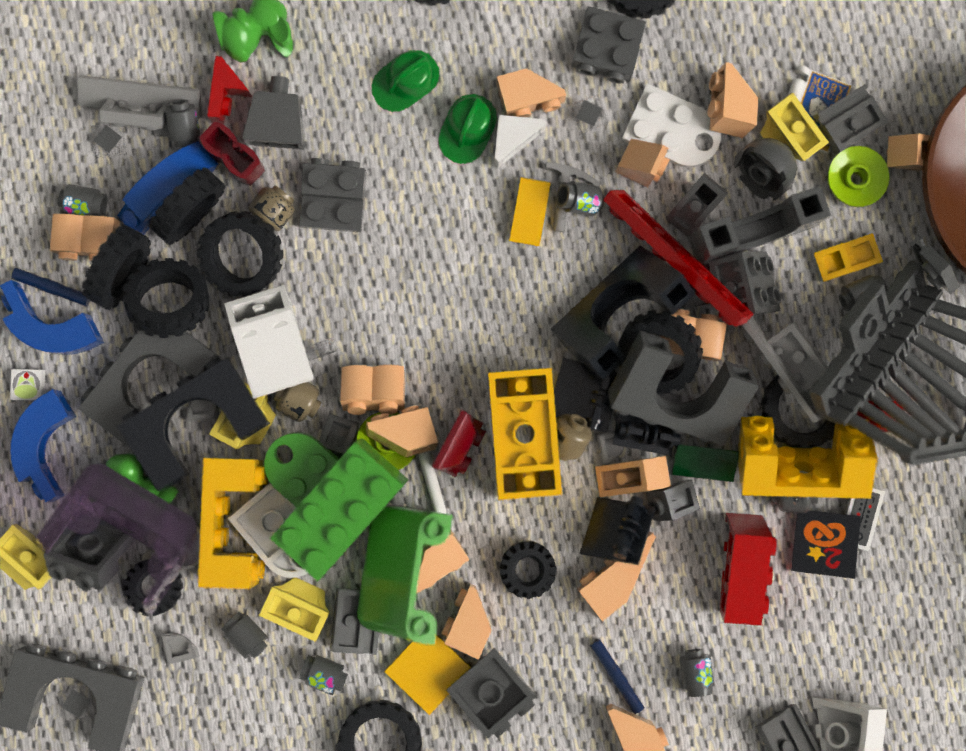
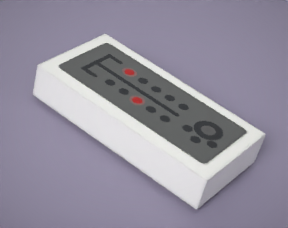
M873 488L871 499L848 498L844 514L861 516L858 549L865 551L870 549L885 491Z

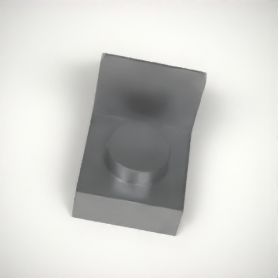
M704 172L668 214L666 219L689 238L728 192Z

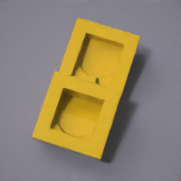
M525 177L520 178L509 241L540 246L551 182Z
M873 233L813 253L823 282L883 263Z

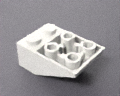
M285 285L224 303L233 337L254 399L314 380Z

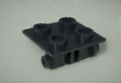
M563 357L554 389L556 419L564 414H577L587 421V426L590 429L607 433L613 411L609 401L608 390L618 372L614 370L603 380L584 363Z
M657 391L662 398L668 401L681 402L682 395L673 393L663 394V391ZM617 413L612 445L672 456L673 446H679L681 436L669 427L660 424L652 425L645 422L642 418L630 414L622 415Z
M632 496L631 500L627 502L597 497L580 554L639 565L656 507L643 505V499Z

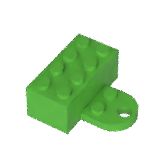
M295 432L281 436L267 450L264 460L265 474L270 484L290 501L296 509L270 539L314 579L319 581L409 479L363 438L354 442L339 459L320 441L309 434ZM281 445H287L292 449L293 457L290 462H282L277 457V450Z

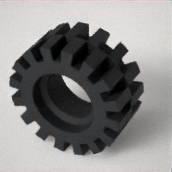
M532 541L519 542L514 546L512 545L504 553L500 562V575L503 584L510 593L515 594L519 598L533 599V597L542 596L544 592H548L556 578L555 574L557 571L553 556L544 546ZM523 558H533L539 563V576L531 582L522 581L516 575V565Z
M158 558L138 562L125 574L127 578L123 580L122 585H125V590L122 593L123 596H127L128 600L125 601L127 605H132L134 607L133 611L136 613L141 612L143 616H157L173 608L177 604V600L181 598L182 594L180 592L183 589V583L180 581V578H182L181 573H177L175 569L167 568ZM148 575H157L164 582V592L157 599L148 598L142 591V582Z

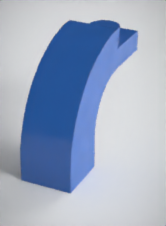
M199 142L183 147L158 163L129 190L122 199L125 205L117 214V217L125 225L145 235L150 228L151 218L156 215L155 211L157 208L163 205L164 199L174 192L173 190L183 183L184 179L189 175L192 176L195 171L201 170L204 167L213 172L218 163Z
M9 280L0 285L4 293L1 295L2 302L9 312L13 311L12 314L2 319L8 329L28 346L53 354L73 355L89 351L105 343L91 315L81 313L63 323L46 324L35 314L20 283Z
M55 389L40 396L22 413L14 428L10 448L12 467L18 481L28 482L33 480L32 489L40 500L44 499L45 502H55L65 496L47 465L45 458L47 442L56 429L76 418L63 393Z

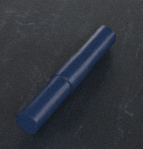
M15 268L12 272L11 278L13 280L86 307L89 305L90 300L85 298L81 291L19 268Z
M601 639L590 644L593 652L634 714L641 712L645 707Z

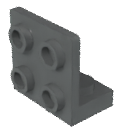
M740 252L708 261L711 274L753 314L780 311L781 294L775 286L773 279L774 264L767 252Z

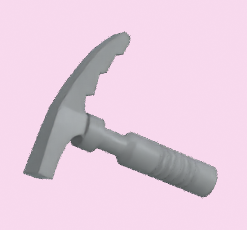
M545 163L544 170L554 171L561 175L558 176L557 182L560 185L570 182V176H575V179H583L584 182L591 183V185L600 186V183L594 177L577 168L563 164ZM556 201L553 232L564 233L567 212L560 208Z

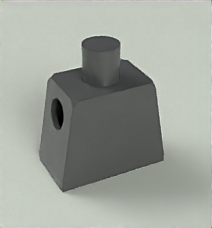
M272 76L270 92L255 91L243 132V140L247 145L305 150L302 103L299 95L288 93L289 78Z

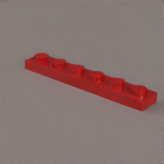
M610 190L603 201L610 206L609 211L620 220H624L631 227L630 231L635 237L646 241L653 248L652 253L663 261H667L673 268L681 272L687 282L696 289L695 293L698 298L707 304H711L719 311L718 316L722 321L734 327L749 321L754 314L624 190Z

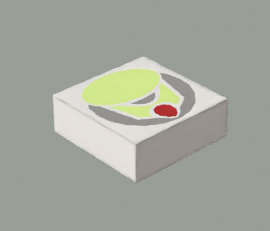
M11 369L10 400L35 401L44 395L45 370Z

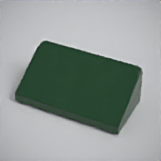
M679 444V446L674 447L672 475L734 482L739 451Z

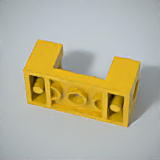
M552 368L488 373L498 500L562 495ZM520 425H529L534 430V438L529 443H521L516 438V430Z
M741 417L738 441V468L742 495L871 499L878 457L874 441L848 424L843 426L835 423L832 449L821 447H777V444L773 443V417Z
M203 458L198 588L251 589L259 584L260 579H264L265 563L260 560L257 553L223 552V546H228L229 528H224V515H229L230 497L225 496V491H261L263 485L268 484L263 466L264 460Z

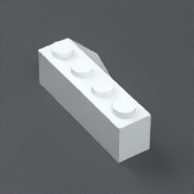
M812 697L813 709H817L818 724L815 725L816 738H820L821 751L883 750L886 708L859 702Z

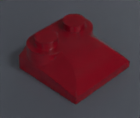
M461 410L432 467L455 478L458 473L464 475L472 458L467 456L472 445L479 447L486 433V430L482 429L484 422Z

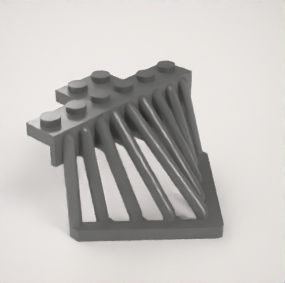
M910 260L904 269L898 272L894 282L886 292L884 284L872 281L867 289L858 296L851 310L841 318L838 326L844 348L837 357L831 360L828 369L822 377L815 381L810 394L818 417L846 426V424L852 426L898 455L901 462L914 466L966 456V421L963 430L959 428L903 372L900 359L958 408L965 411L966 414V397L913 354L910 346L911 342L966 378V363L923 336L919 329V326L922 325L966 345L965 331L930 316L929 313L931 310L966 321V308L940 300V297L943 295V289L937 290L933 286L926 285L923 269L921 268L922 264ZM890 376H891L920 406H918L909 396H907L899 387H897V386L891 381ZM879 387H880L886 394H888L896 403H898L904 410H902V409H901L899 406H897L894 402H892V401H891L890 399H888L885 395H883V394L879 391ZM868 399L871 400L873 403H875L878 407H880V408H881L883 411H885L888 415H886L885 413H883L882 411H880L879 409H877L875 406H873L872 404H870V403L868 402ZM857 410L865 416H867L868 418H870L871 420H873L874 422H876L877 424H879L880 426H882L883 428H885L886 430H888L889 432H891L892 434H894L895 436H897L898 438H900L901 440H903L910 446L903 444L902 442L885 433L873 424L856 415Z

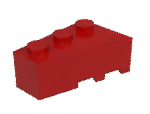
M726 513L725 522L728 523L730 530L728 542L724 541L723 551L727 552L725 571H722L720 613L724 623L762 626L763 614L767 615L769 611V597L766 595L767 585H771L773 581V569L769 565L771 556L776 555L777 540L776 537L772 536L763 515Z

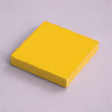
M436 633L435 645L411 642L384 672L430 715L449 695L447 688L466 673L471 666L450 646L445 645L444 640Z

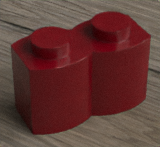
M214 121L199 137L202 145L216 161L225 165L239 182L252 186L265 172V168L255 152L245 144L240 143L233 132L222 123Z

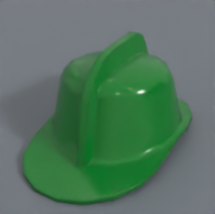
M420 50L404 52L382 67L374 76L371 84L372 95L382 109L390 112L403 111L436 87L439 80V67L436 61L426 52Z
M469 94L460 97L454 102L442 125L438 139L440 150L445 157L454 163L466 164L475 161L481 156L497 121L496 109L491 101L484 96Z

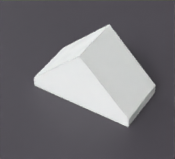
M499 115L494 161L497 168L501 167L545 131L546 123L543 119Z

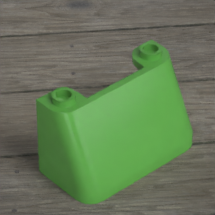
M386 505L370 523L357 609V618L362 626L372 631L412 642L435 645L437 623L434 616L427 611L414 609L423 544L433 546L444 543L451 531L453 515L432 510Z

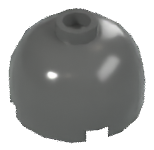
M769 137L756 139L746 145L735 156L734 161L735 169L739 166L744 174L740 175L739 179L754 195L764 200L768 196L774 197L773 200L780 198L794 183L798 169L795 156L790 147L781 141Z

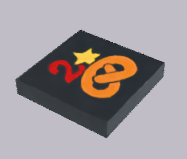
M811 510L804 514L797 513L791 571L855 579L861 516Z

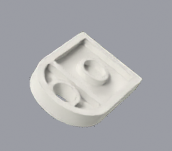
M647 83L621 140L628 144L631 139L664 145L668 147L665 157L670 159V163L684 168H694L705 164L713 157L720 145L721 133L709 130L710 117L707 115V110ZM700 135L707 136L712 143L711 149L707 151L699 150L695 144L696 137Z
M268 484L231 515L228 520L274 573L287 578L306 575L308 572L301 566H298L287 553L270 539L294 512L296 507L271 484Z

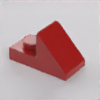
M215 56L207 117L212 123L216 121L225 124V116H230L232 111V98H229L228 95L252 98V95L222 56Z

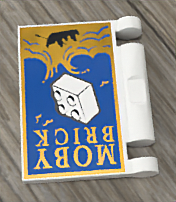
M799 65L796 73L807 76V79L804 81L794 78L788 95L790 93L795 94L820 129L819 122L814 120L813 116L847 96L851 91L852 85L813 71L806 66ZM828 143L818 151L828 154L831 146Z

